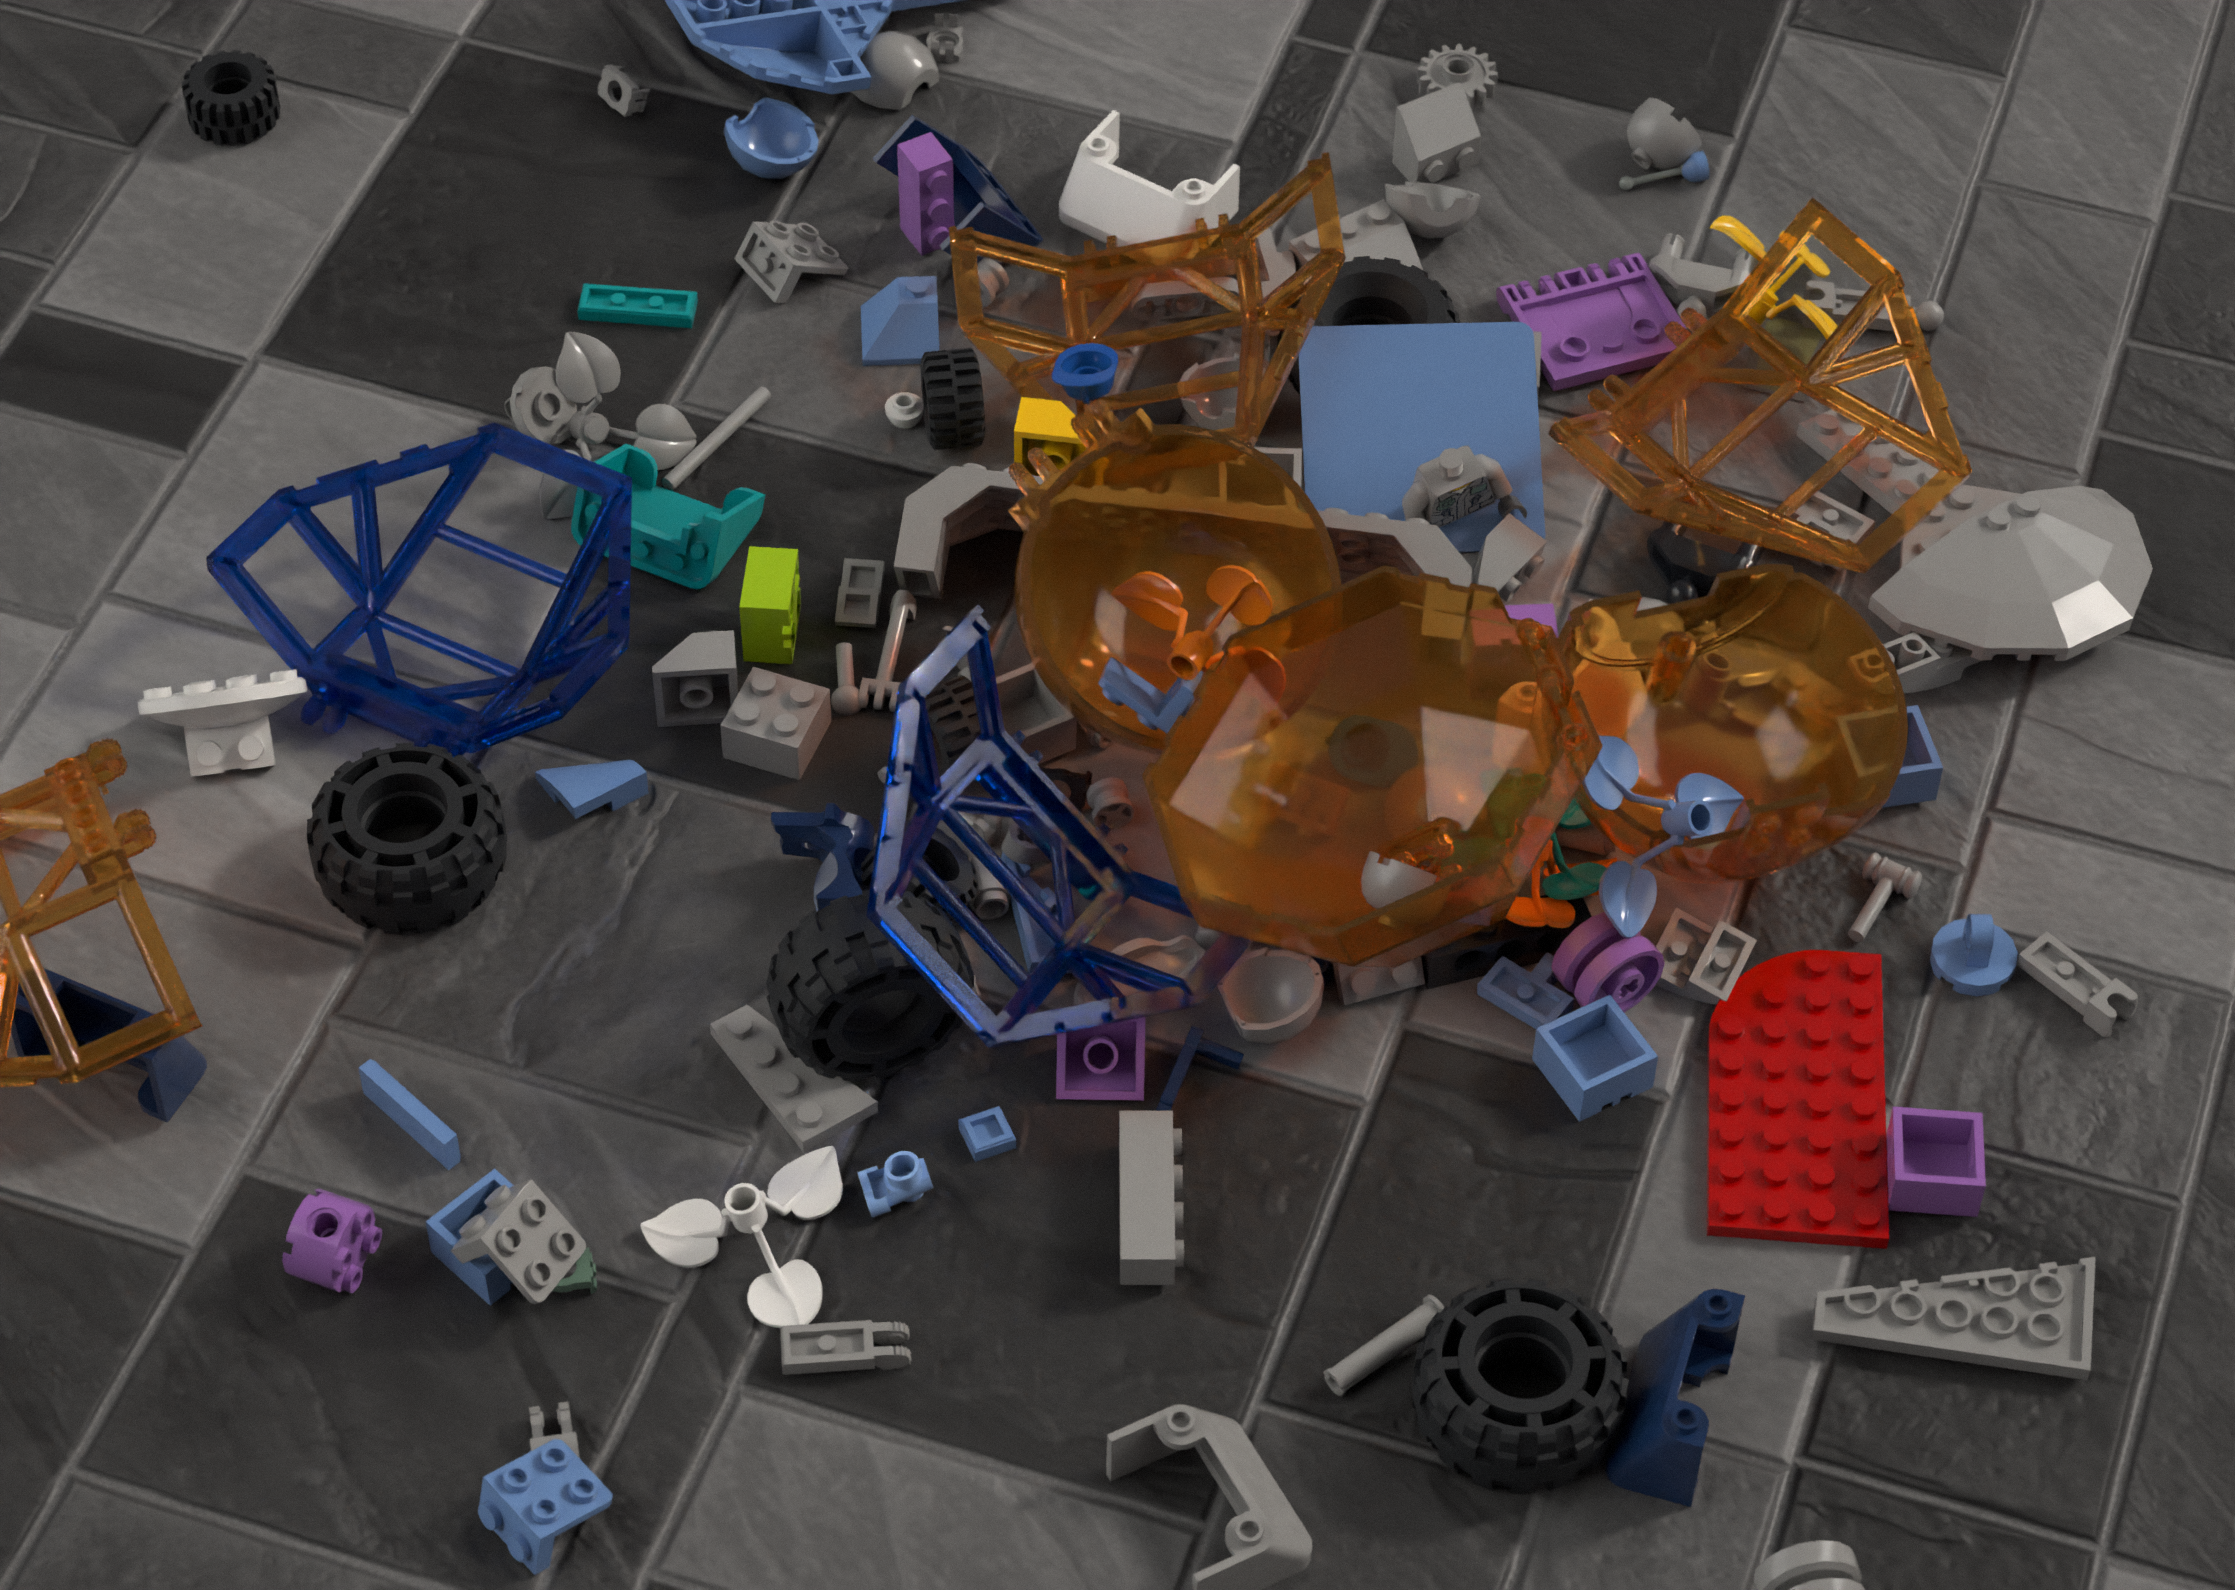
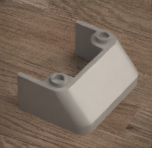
M1178 1404L1165 1408L1107 1435L1106 1475L1110 1481L1179 1450L1195 1447L1236 1512L1237 1516L1230 1520L1225 1530V1543L1232 1556L1193 1574L1192 1590H1262L1301 1572L1309 1565L1312 1556V1539L1245 1432L1235 1420L1188 1405Z

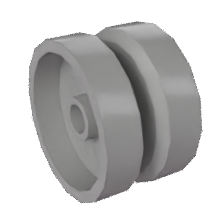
M1811 1541L1782 1549L1765 1559L1755 1570L1753 1578L1755 1590H1865L1862 1584H1860L1862 1575L1851 1547L1837 1541Z

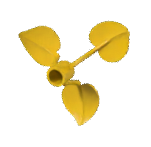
M1727 215L1718 217L1710 225L1709 229H1715L1728 235L1759 261L1748 287L1742 292L1745 296L1744 299L1733 309L1734 315L1747 328L1755 331L1767 318L1772 320L1780 312L1791 306H1797L1817 326L1828 341L1833 354H1835L1840 347L1842 333L1833 319L1821 308L1808 299L1804 300L1797 294H1794L1786 302L1775 306L1779 299L1774 293L1803 263L1818 277L1826 278L1830 274V269L1819 256L1810 252L1809 248L1796 236L1787 231H1782L1779 234V239L1798 259L1770 288L1761 285L1757 289L1755 287L1766 264L1770 261L1769 255L1764 250V245L1738 219Z

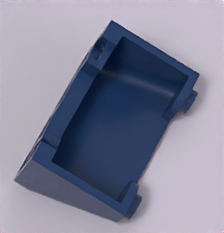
M1723 1289L1706 1290L1643 1335L1629 1377L1622 1425L1615 1442L1609 1446L1606 1458L1605 1472L1608 1479L1614 1485L1684 1506H1692L1698 1483L1704 1444L1709 1429V1420L1706 1413L1699 1406L1678 1400V1393L1681 1383L1700 1387L1704 1376L1713 1370L1719 1369V1373L1728 1375L1745 1295Z

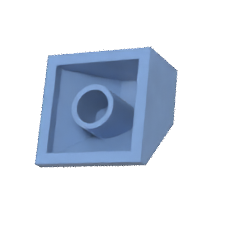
M936 276L897 277L861 305L863 366L921 364L924 352L939 351Z

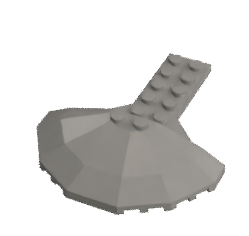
M1854 399L1799 423L1797 437L1902 522L1900 570L1871 595L1868 609L1898 634L1905 636L1913 631L1934 638V645L1945 649L1948 643L1972 650L1971 657L1979 660H1992L1993 654H2015L2017 660L2030 661L2031 654L2053 655L2055 661H2066L2129 631L2145 588L2150 580L2153 567L2133 513L2104 490L2072 486L2028 491L2019 494L1963 485L1858 399Z

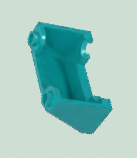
M624 444L580 469L571 522V532L576 542L585 549L693 589L704 588L719 576L759 521L763 511L765 494L749 488L740 487L732 490L726 495L723 508L720 509L657 486L658 467L655 459L645 450L629 444Z

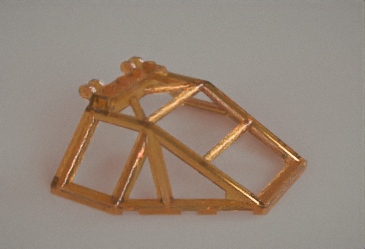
M1329 152L1321 153L1322 158L1307 161V167L1238 224L1230 225L1228 215L1225 213L1218 216L1217 228L1208 229L1205 219L1200 218L1195 219L1196 232L1126 246H1118L1116 235L1108 236L1106 242L1107 249L1097 251L1093 240L1084 241L1085 254L1068 256L976 232L973 227L959 230L956 226L948 227L960 329L1021 397L1054 400L1036 380L1051 376L1058 356L1070 347L1079 344L1095 343L1118 350L1242 326L1239 371L1104 396L1091 400L1090 404H1084L1083 401L1075 399L1077 417L1095 434L1096 478L1251 449L1254 447L1346 259ZM1312 192L1320 252L1263 298L1255 239ZM977 256L1060 277L1067 338L984 317ZM1236 274L1240 297L1207 278ZM1182 281L1233 311L1101 337L1147 283ZM1114 298L1089 327L1086 301L1094 302ZM1301 298L1297 308H1288ZM1265 331H1285L1263 375ZM1004 346L1040 356L1019 362ZM1238 387L1234 427L1106 450L1101 416L1103 412Z
M1814 198L1810 199L1807 205L1796 214L1794 220L1716 314L1707 320L1694 308L1687 307L1680 313L1683 324L1693 334L1678 322L1671 321L1664 327L1667 338L1677 346L1674 351L1633 387L1621 381L1617 375L1610 374L1603 381V385L1606 391L1616 400L1615 402L1601 390L1593 389L1587 395L1590 406L1596 409L1595 413L1571 419L1565 416L1559 423H1554L1548 433L1550 437L1637 514L1863 574L1868 572L1961 486L1972 472L1968 457L1962 453L1947 409L1949 405L1941 383L1936 382L1930 365L1932 358L1913 306L1909 307L1903 291L1905 284L1901 273ZM1811 235H1813L1871 286L1805 365L1749 316L1748 313ZM1886 306L1898 342L1842 359ZM1746 344L1775 370L1723 367ZM1906 364L1929 430L1926 434H1923L1837 385ZM1704 383L1781 386L1691 468L1689 467L1686 399ZM1799 391L1864 428L1774 510L1700 480ZM1669 414H1671L1673 457L1648 435ZM1610 433L1665 483L1645 488L1590 438ZM1878 436L1939 470L1938 473L1858 546L1850 539L1845 541L1790 518L1795 511Z
M113 738L102 739L101 742L96 741L89 745L86 753L73 758H65L54 766L45 769L44 776L0 794V841L28 828L68 833L71 841L23 906L21 905L0 846V900L7 920L0 925V1088L35 1086L38 1079L57 1077L61 1084L77 1083L203 1027L129 858L144 852L145 849L149 850V847H153V844L156 843L155 830L152 826H149L151 824L149 815L146 814L145 810L142 811L141 808L139 810L135 808V810L130 809V812L119 814L114 822L104 795L109 793L106 784L114 781L117 777L120 778L121 775H124V772H127L126 768H128L125 757H123V754L120 755L122 753L121 746ZM79 862L88 885L49 901ZM116 900L165 1010L79 1048L30 937ZM19 983L51 1055L7 1058Z

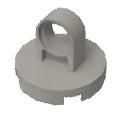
M547 366L536 367L521 374L513 386L511 396L504 404L505 411L515 423L517 430L528 441L538 445L562 443L570 438L572 435L569 431V421L577 412L576 402L567 399L560 392L556 382V369Z

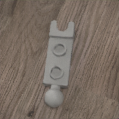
M1808 281L1805 286L1803 299H1808L1816 304L1838 326L1908 333L1910 322H1915L1922 330L1930 331L1940 327L1944 319V312L1938 303L1926 301L1917 307H1912L1911 295L1834 288L1833 282ZM1804 314L1802 326L1805 328L1818 329L1817 326Z

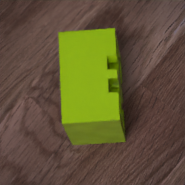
M749 546L739 606L743 660L746 662L792 664L801 610L798 549Z

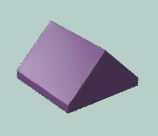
M1057 1011L1056 1099L1144 1101L1146 1012Z

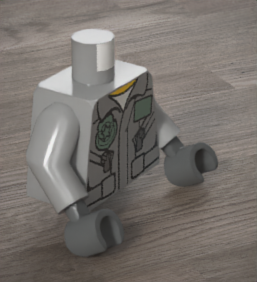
M1462 446L1458 449H1445L1440 454V457L1420 465L1416 469L1412 486L1402 499L1405 520L1408 518H1420L1428 521L1431 525H1437L1439 528L1495 503V499H1500L1497 508L1503 519L1514 509H1519L1524 518L1527 517V511L1520 500L1510 494L1512 487L1501 465L1486 455H1474L1469 446Z

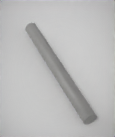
M760 386L662 479L663 486L673 491L771 398L769 390Z

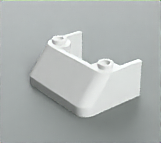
M1113 110L1081 143L1059 201V218L1065 225L1163 270L1179 271L1186 268L1237 213L1240 166L1233 164L1214 185L1193 178L1180 182L1170 191L1112 165L1119 157V112Z

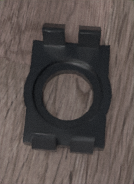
M1042 763L1035 765L1031 793L1033 804L1047 806L1055 810L1082 812L1087 802L1086 792L1092 783V773L1088 770L1086 774L1062 768H1044ZM1056 780L1063 781L1070 787L1071 795L1064 800L1055 799L1048 792V784Z

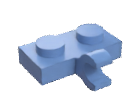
M1549 952L1542 957L1532 972L1525 970L1502 956L1477 986V994L1534 1029L1568 1014L1573 1009L1574 1003L1573 997L1554 987L1558 980L1554 976L1551 967L1554 955Z

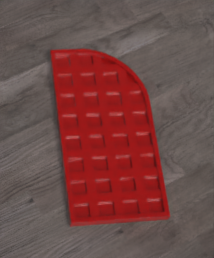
M1802 950L1783 954L1762 962L1745 972L1737 979L1727 1001L1721 999L1718 1001L1711 1016L1707 1036V1236L1887 1249L1889 1242L1881 954L1831 950Z

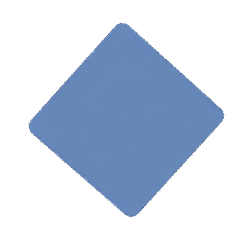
M1523 322L1311 326L1305 328L1300 333L1298 338L1304 490L1305 506L1309 510L1324 511L1327 508H1339L1347 511L1350 515L1365 516L1367 513H1380L1386 515L1390 520L1405 521L1402 499L1414 482L1416 469L1420 465L1440 457V454L1445 449H1458L1462 446H1469L1474 455H1486L1501 465L1512 487L1510 494L1516 496L1527 511L1526 518L1522 516L1519 509L1512 510L1510 514L1545 539L1534 333L1529 325ZM1495 499V503L1440 527V530L1459 553L1480 552L1486 536L1503 520L1497 508L1500 499Z

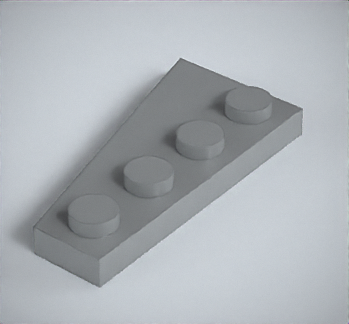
M745 1005L710 1024L712 1037L802 1152L813 1148L878 1112V1102L852 1082L843 1081L840 1076L832 1079L819 1075L813 1068L806 1067L799 1057L794 1058L787 1049L777 1026L750 1006Z

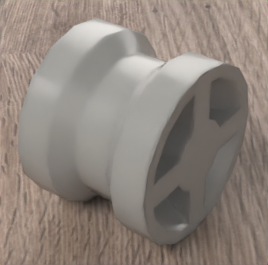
M987 258L980 260L976 264L974 271L968 272L961 279V288L965 296L972 303L980 307L989 306L994 301L995 294L1002 293L1009 285V278L1003 267L996 261Z
M1111 777L1101 779L1092 784L1086 792L1087 802L1093 809L1092 817L1094 823L1100 829H1119L1127 825L1134 817V807L1132 802L1127 799L1128 789L1123 780Z

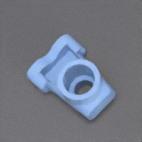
M899 1151L892 1154L886 1160L882 1169H878L876 1165L858 1172L872 1218L890 1212V1207L900 1202H914L921 1198L924 1192L933 1189L924 1158L918 1159L914 1153L909 1151Z

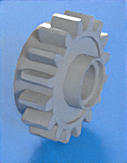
M1457 44L1455 50H1450L1448 46L1443 45L1441 53L1430 50L1429 58L1422 57L1420 67H1418L1417 84H1419V93L1428 95L1460 82L1464 87L1471 110H1474L1479 106H1484L1486 98L1494 97V90L1497 88L1498 72L1495 71L1496 63L1488 62L1487 53L1476 55V47H1471L1468 51H1465L1461 44Z

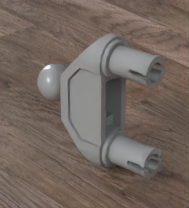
M1673 233L1665 234L1661 239L1658 255L1650 260L1648 267L1673 308L1676 309L1686 328L1691 329L1701 326L1707 316L1713 317L1732 311L1744 299L1745 296L1742 292L1748 287L1759 263L1750 253L1748 260H1745L1746 250L1744 248L1736 252L1734 265L1731 270L1680 259L1685 247L1683 237L1676 234L1673 245H1670Z

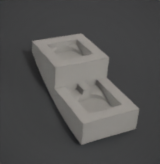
M844 558L842 581L838 590L835 625L876 628L885 573L884 561Z

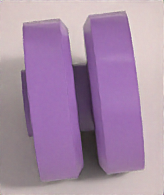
M1602 912L1583 922L1568 935L1556 951L1551 967L1554 976L1567 991L1575 995L1576 1001L1581 1007L1611 995L1625 1013L1638 1004L1654 988L1662 975L1665 962L1662 953L1649 939L1641 936L1640 931L1632 938L1626 939L1619 934L1605 912Z

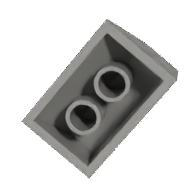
M1384 200L1289 241L1288 251L1293 252L1296 284L1299 287L1312 273L1318 272L1320 274V272L1324 271L1325 265L1341 260L1342 263L1352 261L1353 257L1370 256V259L1382 260L1387 257L1401 260L1403 265L1409 267L1414 265L1423 270L1405 221Z

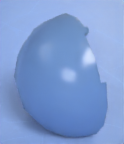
M763 98L754 104L751 112L743 120L738 122V116L735 115L726 120L724 134L732 157L742 169L758 177L775 179L788 177L804 169L812 161L818 150L819 140L814 129V122L803 111L783 101Z

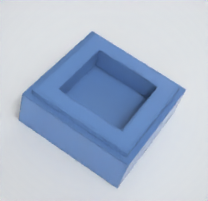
M1000 1106L958 1120L960 1133L975 1162L1016 1148V1138Z

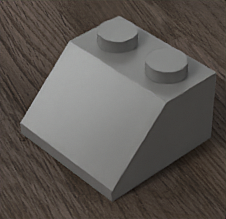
M1460 82L1396 107L1392 163L1409 182H1413L1414 178L1417 179V182H1437L1442 178L1478 164L1481 135L1464 87Z
M734 630L692 633L652 666L658 727L723 722L739 693Z

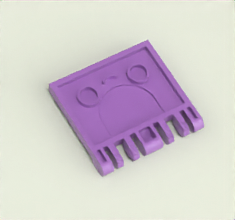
M1640 253L1623 256L1622 262L1620 258L1610 259L1608 272L1611 278H1607L1602 269H1600V266L1594 263L1586 268L1587 274L1582 267L1555 273L1554 281L1548 275L1541 276L1538 281L1539 290L1542 295L1539 296L1536 295L1532 286L1526 280L1518 282L1517 288L1514 284L1498 287L1496 290L1498 304L1503 313L1509 315L1512 322H1523L1529 325L1533 331L1542 332L1540 369L1553 391L1695 355L1696 343Z

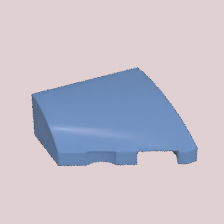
M633 760L548 768L535 772L536 780L555 803L561 801L575 819L604 804H607L612 811H615L649 793L647 772Z

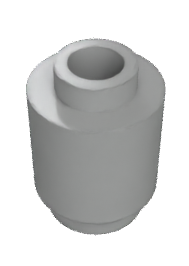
M987 854L975 856L969 862L975 868L976 872L974 875L978 879V886L976 887L977 893L975 897L969 902L970 907L982 919L999 918L1009 910V903L1011 901V892L1004 863L1000 858Z

